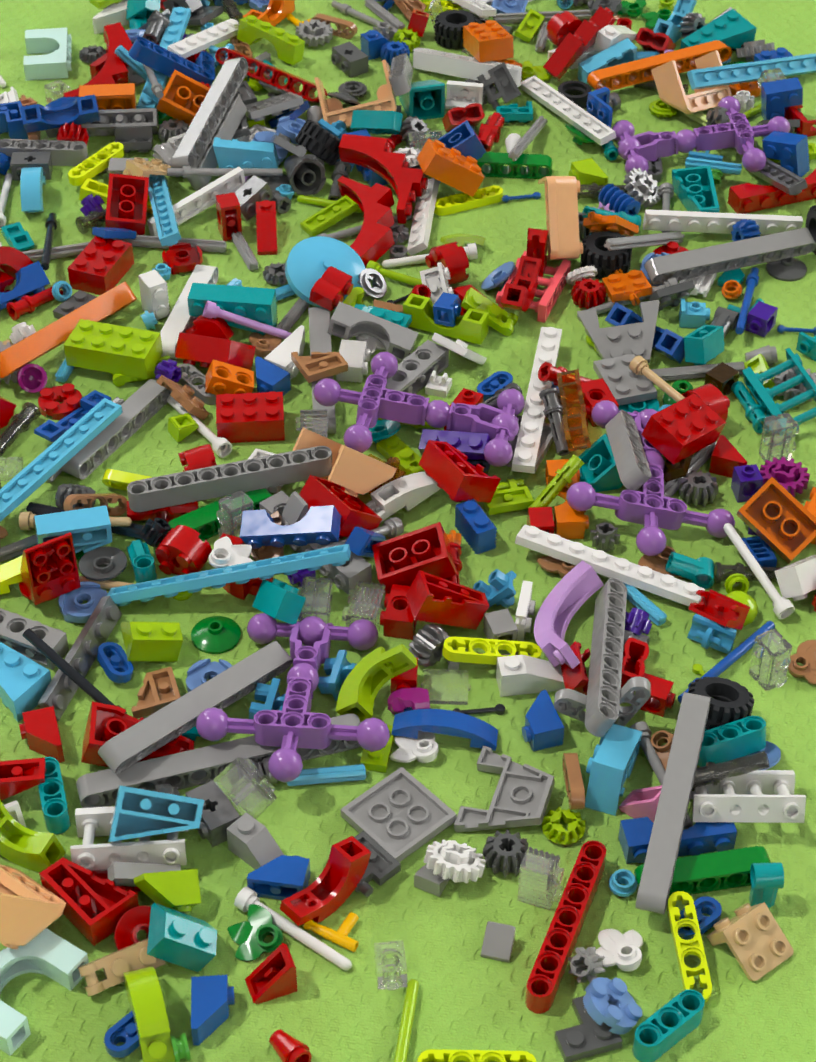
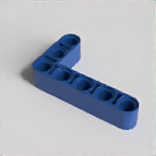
M137 37L128 52L132 59L170 78L174 70H177L198 82H204V84L211 85L215 79L214 57L205 51H201L193 63L143 37Z

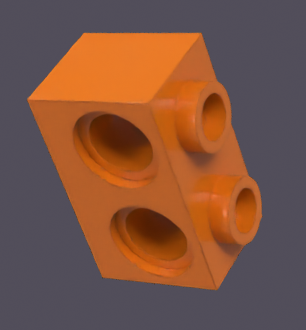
M212 360L206 373L205 392L214 395L252 393L254 389V371Z

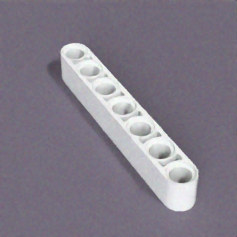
M427 48L413 49V68L478 81L477 77L482 74L486 80L491 78L488 70L501 64V62L496 61L479 63L474 57ZM505 63L517 87H520L522 67Z
M199 264L195 266L160 332L163 348L161 357L170 356V358H175L179 332L186 333L185 331L194 325L193 321L197 318L189 315L187 298L192 283L217 284L218 267Z

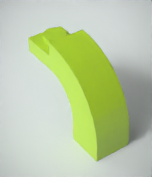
M403 644L388 651L382 646L365 656L345 679L338 695L336 712L340 716L356 714L360 722L373 717V704L378 691L391 678L417 667V658Z
M0 800L1 856L21 867L36 872H42L64 857L66 851L54 833L37 832L24 827L9 814Z
M151 966L123 973L128 1002L131 1005L143 1062L175 1061L164 999L154 967Z

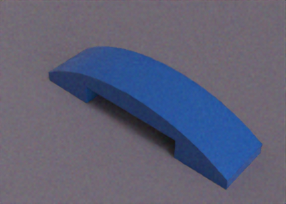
M94 390L80 399V407L57 423L52 420L46 421L34 429V434L50 442H55L101 400L106 398L112 401V399Z
M416 709L401 712L394 716L391 735L418 739V732L423 731L471 739L470 747L482 749L483 746H487L496 751L498 730L476 717L443 709Z

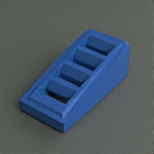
M354 527L345 544H349L350 551L357 556L374 558L372 545L385 541L386 537L361 527Z
M759 536L741 538L765 573L776 571L777 558L766 542Z

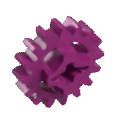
M773 457L772 462L766 460L765 465L760 467V473L763 478L762 486L773 477L793 497H795L796 492L803 494V489L807 490L810 474L807 473V467L801 468L802 463H794L793 458L787 461L785 457H782L781 460Z

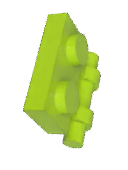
M510 478L506 479V482L498 484L490 503H483L488 515L528 509L534 500L523 479L515 480Z

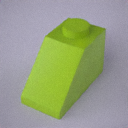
M592 158L571 162L569 176H575L576 180H580V189L600 193L602 188L608 185V176Z
M197 869L144 873L133 878L134 884L155 903L182 913L192 912L193 906L201 904Z

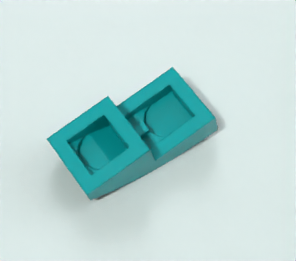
M20 222L1 227V233L10 247L19 251L35 248V244L28 231H24Z

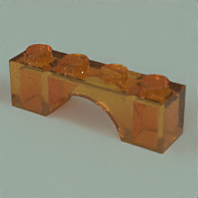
M579 369L557 373L558 388L564 410V417L562 419L568 450L570 452L591 448Z

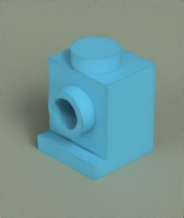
M681 298L679 328H699L705 325L706 320L710 319V308H706V303L697 301L685 302V298Z

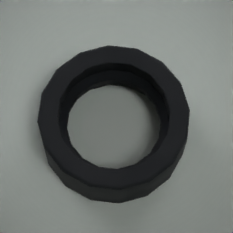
M567 81L559 85L558 92L584 109L587 107L588 93L591 92V87L581 81Z

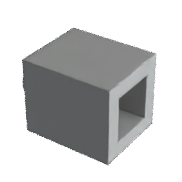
M508 608L484 614L483 631L487 639L517 641L518 628Z

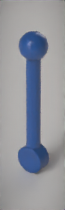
M534 192L530 195L510 197L504 195L502 201L507 203L509 200L540 199L541 194Z
M783 325L777 327L779 333L787 331L813 333L816 335V327L813 329L789 328Z

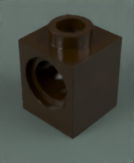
M721 362L706 373L704 385L711 383L723 395L727 396L732 392L731 386L738 381L739 371Z

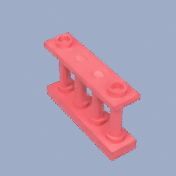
M518 257L516 266L506 283L513 284L521 258ZM563 259L560 266H556V268L546 266L544 274L553 275L554 277H550V279L538 277V285L546 286L547 289H537L534 297L541 298V300H537V302L532 301L529 309H533L538 313L537 321L545 323L567 284L565 277L571 270V260ZM505 285L496 295V303L502 309L504 307L501 305Z

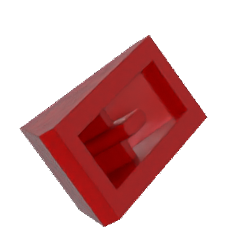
M720 435L711 456L709 472L732 478L734 467L745 466L747 461L724 435Z
M282 943L245 979L253 1003L260 1004L298 991L296 966L287 944Z

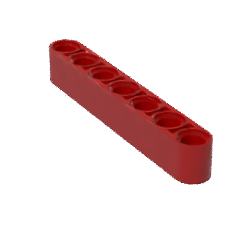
M219 48L216 51L215 58L218 63L224 64L226 53L228 54L227 60L244 57L248 63L246 75L284 91L295 93L308 101L320 103L319 96L315 98L314 95L317 90L316 84L233 49ZM257 65L258 69H257V72L255 73V70H254V69H255V66ZM272 71V74H273V75H272V78L270 79L269 75H270V72ZM287 77L288 82H287V84L285 85L284 81H285V78ZM302 84V85H303V89H302V91L300 92L299 87H300V85Z
M587 841L581 847L528 978L525 1003L527 1008L533 1013L542 1014L551 1008L567 968L568 957L572 955L605 867L606 848L599 841Z

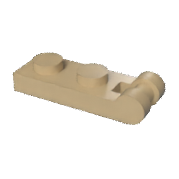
M147 938L82 965L78 970L81 977H85L87 995L92 996L124 982L123 973L151 966L155 969L166 963L164 960L147 955ZM103 968L106 978L99 981L95 971Z

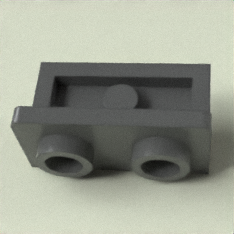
M116 127L114 142L123 144L124 153H129L130 150H138L140 153L149 152V149L153 147L152 127Z

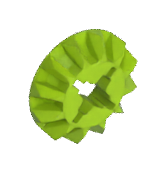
M404 27L402 30L398 29L394 34L393 41L405 42L409 46L410 52H413L414 48H419L421 38L418 37V32L412 31V28L407 30Z
M661 99L655 100L649 105L651 115H656L657 118H671L678 111L662 102Z
M559 806L555 811L549 809L547 815L543 818L542 831L550 841L556 844L569 845L576 843L585 834V820L581 818L580 812L575 813L570 808L564 810ZM561 820L568 824L567 831L560 824Z

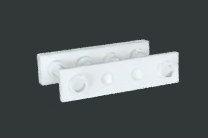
M696 770L690 799H693L692 821L804 823L806 796L794 795V770Z
M115 806L76 808L77 836L83 837L82 845L71 846L72 862L90 871L107 870L113 862L187 865L185 839H178V832L180 831L167 833V840L150 841V836L139 837V842L122 843V840L106 844H94L95 836L110 835Z

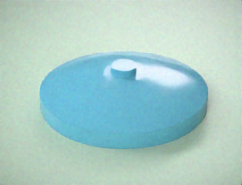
M317 236L304 239L292 248L286 261L285 274L291 289L302 300L313 306L321 307L309 300L310 292L317 280L322 277L330 266L352 276L353 288L362 287L357 283L359 281L358 275L366 268L357 252L344 242L330 237Z

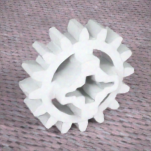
M442 840L441 843L433 841V845H428L424 863H427V869H434V875H439L444 880L450 878L455 883H468L469 879L476 882L478 878H482L486 860L483 859V854L476 853V848L467 846L466 843L461 845L455 840Z

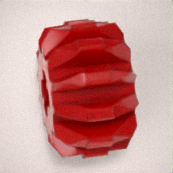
M66 122L64 126H60L57 140L82 141L88 144L89 134L87 133V128H82L81 124L75 125L74 122L72 124Z
M582 278L581 281H576L571 292L573 303L579 305V308L584 307L586 309L602 305L607 295L604 283L599 282V279L592 280L591 278Z

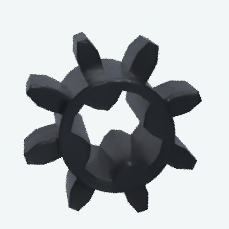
M149 518L141 530L144 533L143 540L152 547H158L169 532V523L162 518H155L154 521Z

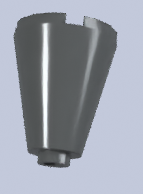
M291 155L286 158L284 168L290 186L297 194L304 196L315 195L323 188L326 182L325 168L319 161L297 155Z

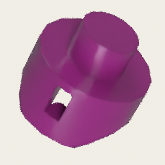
M25 364L17 373V383L26 392H39L47 384V374L37 364Z

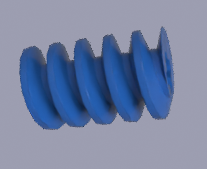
M614 184L604 186L599 193L598 202H601L602 206H606L609 203V210H613L615 213L624 211L626 214L634 216L635 214L638 215L641 209L640 202L635 201L633 197H630V195L614 186Z

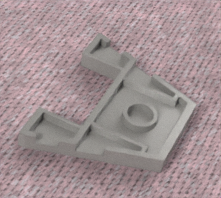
M659 300L640 302L643 322L605 328L599 327L596 309L577 311V318L581 321L585 332L593 341L601 359L635 354V356H642L650 363L660 304Z
M483 746L477 761L478 771L501 774L489 810L461 806L454 823L455 832L541 825L555 784L554 776L527 764L522 766L513 762L510 756L505 754L500 756L493 753L492 748Z

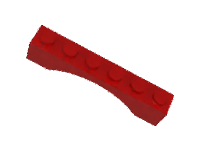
M816 169L804 178L808 187L797 195H789L773 185L745 183L730 186L728 204L736 213L746 214L816 199Z

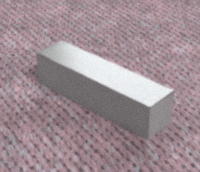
M113 862L107 869L108 879L115 882V886L137 887L134 884L133 878L144 873L181 870V865Z

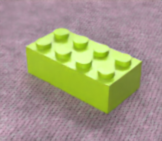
M83 319L79 320L63 345L68 366L148 379L163 354L160 332Z

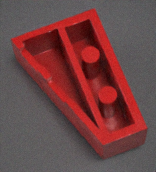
M179 332L175 358L183 359V364H191L193 366L196 365V362H199L200 366L209 368L214 359L252 370L256 346L233 340Z
M428 440L419 465L426 471V475L432 477L437 482V486L443 489L449 495V498L455 502L475 499L477 502L490 503L501 479L496 475L488 476L483 472L484 467L480 464H477L475 467L466 461L468 456L449 443Z
M421 570L418 571L406 594L414 620L474 630L477 629L490 606L485 593Z
M61 858L39 873L42 886L66 902L63 911L64 916L93 946L115 932L116 925L125 912L139 906L136 892L132 890L127 892L115 886V882L109 879L104 881L94 876L92 871L65 858Z

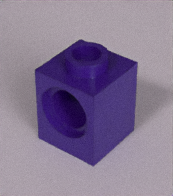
M758 301L748 313L745 330L765 337L776 323L778 308Z
M756 464L736 466L733 470L731 483L733 494L737 503L747 502L763 484L762 475Z

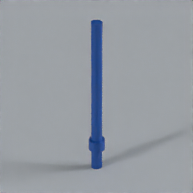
M756 267L751 269L746 279L747 287L735 332L739 335L744 332L754 289L758 285L759 269Z
M766 622L705 673L701 679L703 677H718L774 630V622ZM689 683L688 689H686L684 692L688 693L691 683ZM683 693L678 696V701L680 703L682 701Z

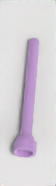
M211 301L206 302L203 310V317L216 319L219 317L282 339H286L292 334L291 332L222 310L220 306Z

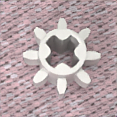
M741 90L736 95H733L740 102V113H744L754 107V96H750L749 91Z
M22 322L11 328L13 333L9 337L12 343L16 344L35 333L36 330L33 324L29 326L26 322Z

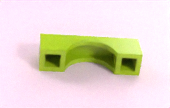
M248 15L239 20L238 40L253 45L264 38L273 44L277 51L278 59L290 65L303 60L305 41L299 39L298 36L291 35L281 28H276L269 22L261 21L254 15Z
M411 293L403 304V313L412 315V322L409 327L479 345L482 344L488 334V312L469 308L464 315L455 319V326L450 327L434 323L433 303L429 297Z

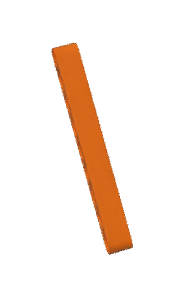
M715 40L595 70L588 75L587 83L595 90L607 87L612 91L654 80L651 70L672 60H675L678 73L697 69L695 59L715 50H718L721 62H725L730 59L732 50L720 40Z
M125 281L0 352V378L7 377L25 364L31 363L65 343L80 319L101 322L137 300L127 282Z

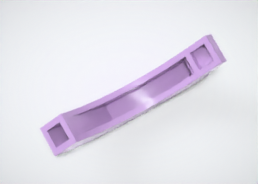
M583 560L569 571L552 589L541 605L535 619L534 638L554 667L566 663L573 669L580 663L572 649L564 641L565 633L578 609L596 591L604 586L593 567Z

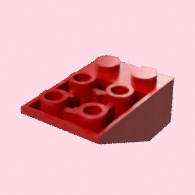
M71 532L23 550L20 568L23 586L35 605L81 588Z

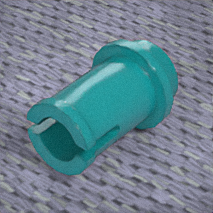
M612 140L602 145L604 156L607 160L613 161L617 159L619 155L618 149L614 146Z

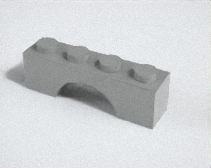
M339 302L330 319L327 332L345 340L356 335L375 337L384 345L386 352L393 354L400 362L412 353L418 336V332L342 302Z

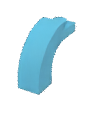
M677 0L674 10L667 21L658 18L653 30L654 33H664L674 43L677 42L682 35V32L679 31L681 29L679 23H682V17L693 12L697 0Z
M43 167L22 168L21 209L24 213L44 212L42 189L43 185H46V177L43 175Z

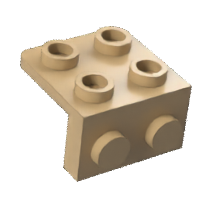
M135 157L134 160H126L123 175L149 177L151 174L167 176V168H171V166L163 164V161L160 159L146 161L143 158Z
M765 902L750 906L749 903L740 906L734 911L735 917L730 920L728 917L720 920L713 925L715 930L707 935L712 946L727 943L750 981H757L793 955L792 946Z

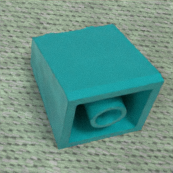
M437 80L412 82L411 90L399 96V101L407 117L417 116L419 120L443 118L445 116V84Z

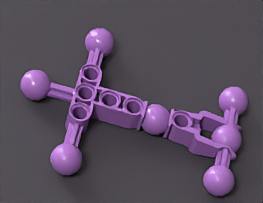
M727 96L719 101L718 106L727 108L728 111L725 112V115H729V123L693 128V131L684 129L677 134L675 131L655 133L647 131L634 135L635 128L633 124L627 120H620L613 125L612 129L616 133L614 140L618 142V153L621 158L626 160V174L633 168L636 170L640 168L642 172L644 170L648 172V161H656L658 158L676 155L678 151L689 153V151L694 149L698 152L735 147L736 151L743 155L742 164L746 170L758 172L765 167L767 160L765 153L759 148L754 147V137L767 136L773 131L789 133L790 123L786 118L776 116L768 124L751 126L746 115L740 113V102L732 96Z
M379 352L372 358L371 370L373 374L367 377L362 392L341 389L338 382L330 378L320 380L314 387V398L320 405L333 406L338 401L358 405L356 424L350 426L344 433V444L349 448L363 453L371 447L373 437L369 428L375 427L378 418L413 425L421 424L423 426L426 421L429 426L434 428H443L447 425L446 430L488 433L491 440L485 445L484 457L494 467H503L511 460L513 451L508 441H513L519 431V418L516 415L520 414L525 406L524 396L516 389H506L499 394L497 398L498 408L482 403L469 405L463 403L455 404L453 402L450 407L447 402L442 400H433L429 403L430 398L428 397L425 398L417 394L386 389L387 379L394 376L398 370L397 359L389 352Z
M602 400L595 404L591 416L597 426L605 428V425L620 410L614 402ZM645 409L640 413L637 411L627 412L634 419L652 474L649 480L637 491L623 490L620 497L596 493L592 485L586 482H577L571 485L566 495L568 504L577 511H586L592 508V506L614 509L616 517L620 520L644 525V528L637 534L636 545L640 552L647 556H656L662 553L666 547L667 539L660 528L678 530L682 523L706 527L711 536L723 538L728 536L723 529L726 523H730L735 527V520L730 511L723 508L715 509L709 512V514L687 510V505L682 500L664 496L663 471L665 462L662 454L641 435L651 415L658 412L654 409Z
M265 613L254 615L248 622L247 632L249 638L255 643L261 645L268 644L276 637H290V657L293 659V667L287 673L288 685L282 711L261 710L254 715V719L228 718V715L223 710L212 707L202 711L196 721L199 735L209 741L220 740L227 733L254 734L256 743L260 745L281 747V749L272 753L269 758L268 769L271 776L284 783L295 780L302 772L303 762L301 756L296 752L297 748L324 749L330 746L331 739L358 741V744L363 749L371 752L381 750L386 746L390 737L388 726L382 720L373 717L365 719L359 726L333 725L328 715L311 712L313 691L319 684L318 671L321 664H324L325 659L329 658L331 640L348 641L357 650H369L378 640L376 625L369 620L360 619L354 621L349 627L334 626L332 623L326 624L325 621L316 616L306 617L301 622L297 621L296 624L291 625L289 623H278L275 618Z

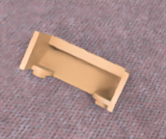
M718 50L695 59L697 69L723 66ZM675 60L651 70L659 98L662 102L688 115L715 108L722 98L732 96L729 85L694 90L695 93L685 95Z
M382 60L387 84L378 88V100L343 109L339 99H326L323 82L318 77L314 78L323 119L329 124L341 120L346 124V128H349L354 110L396 111V97L388 79L390 68L386 60Z
M545 176L538 180V184L545 185L547 230H549L547 261L577 259L580 254H583V242H580L577 196V193L580 192V180H576L575 176Z
M304 427L292 450L316 446L329 447L332 450V471L330 475L320 478H328L329 481L345 487L344 492L354 497H358V494L364 495L393 478L397 470L390 465Z
M0 865V943L8 948L18 949L19 946H25L63 914L66 902L20 870Z

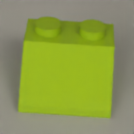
M121 622L128 661H178L183 643L179 622Z

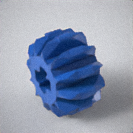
M386 42L382 45L381 59L386 60L388 65H391L392 59L398 55L407 53L410 58L409 46L405 42Z
M740 220L733 225L731 240L734 242L759 237L761 234L759 231L760 226L756 225L755 220Z

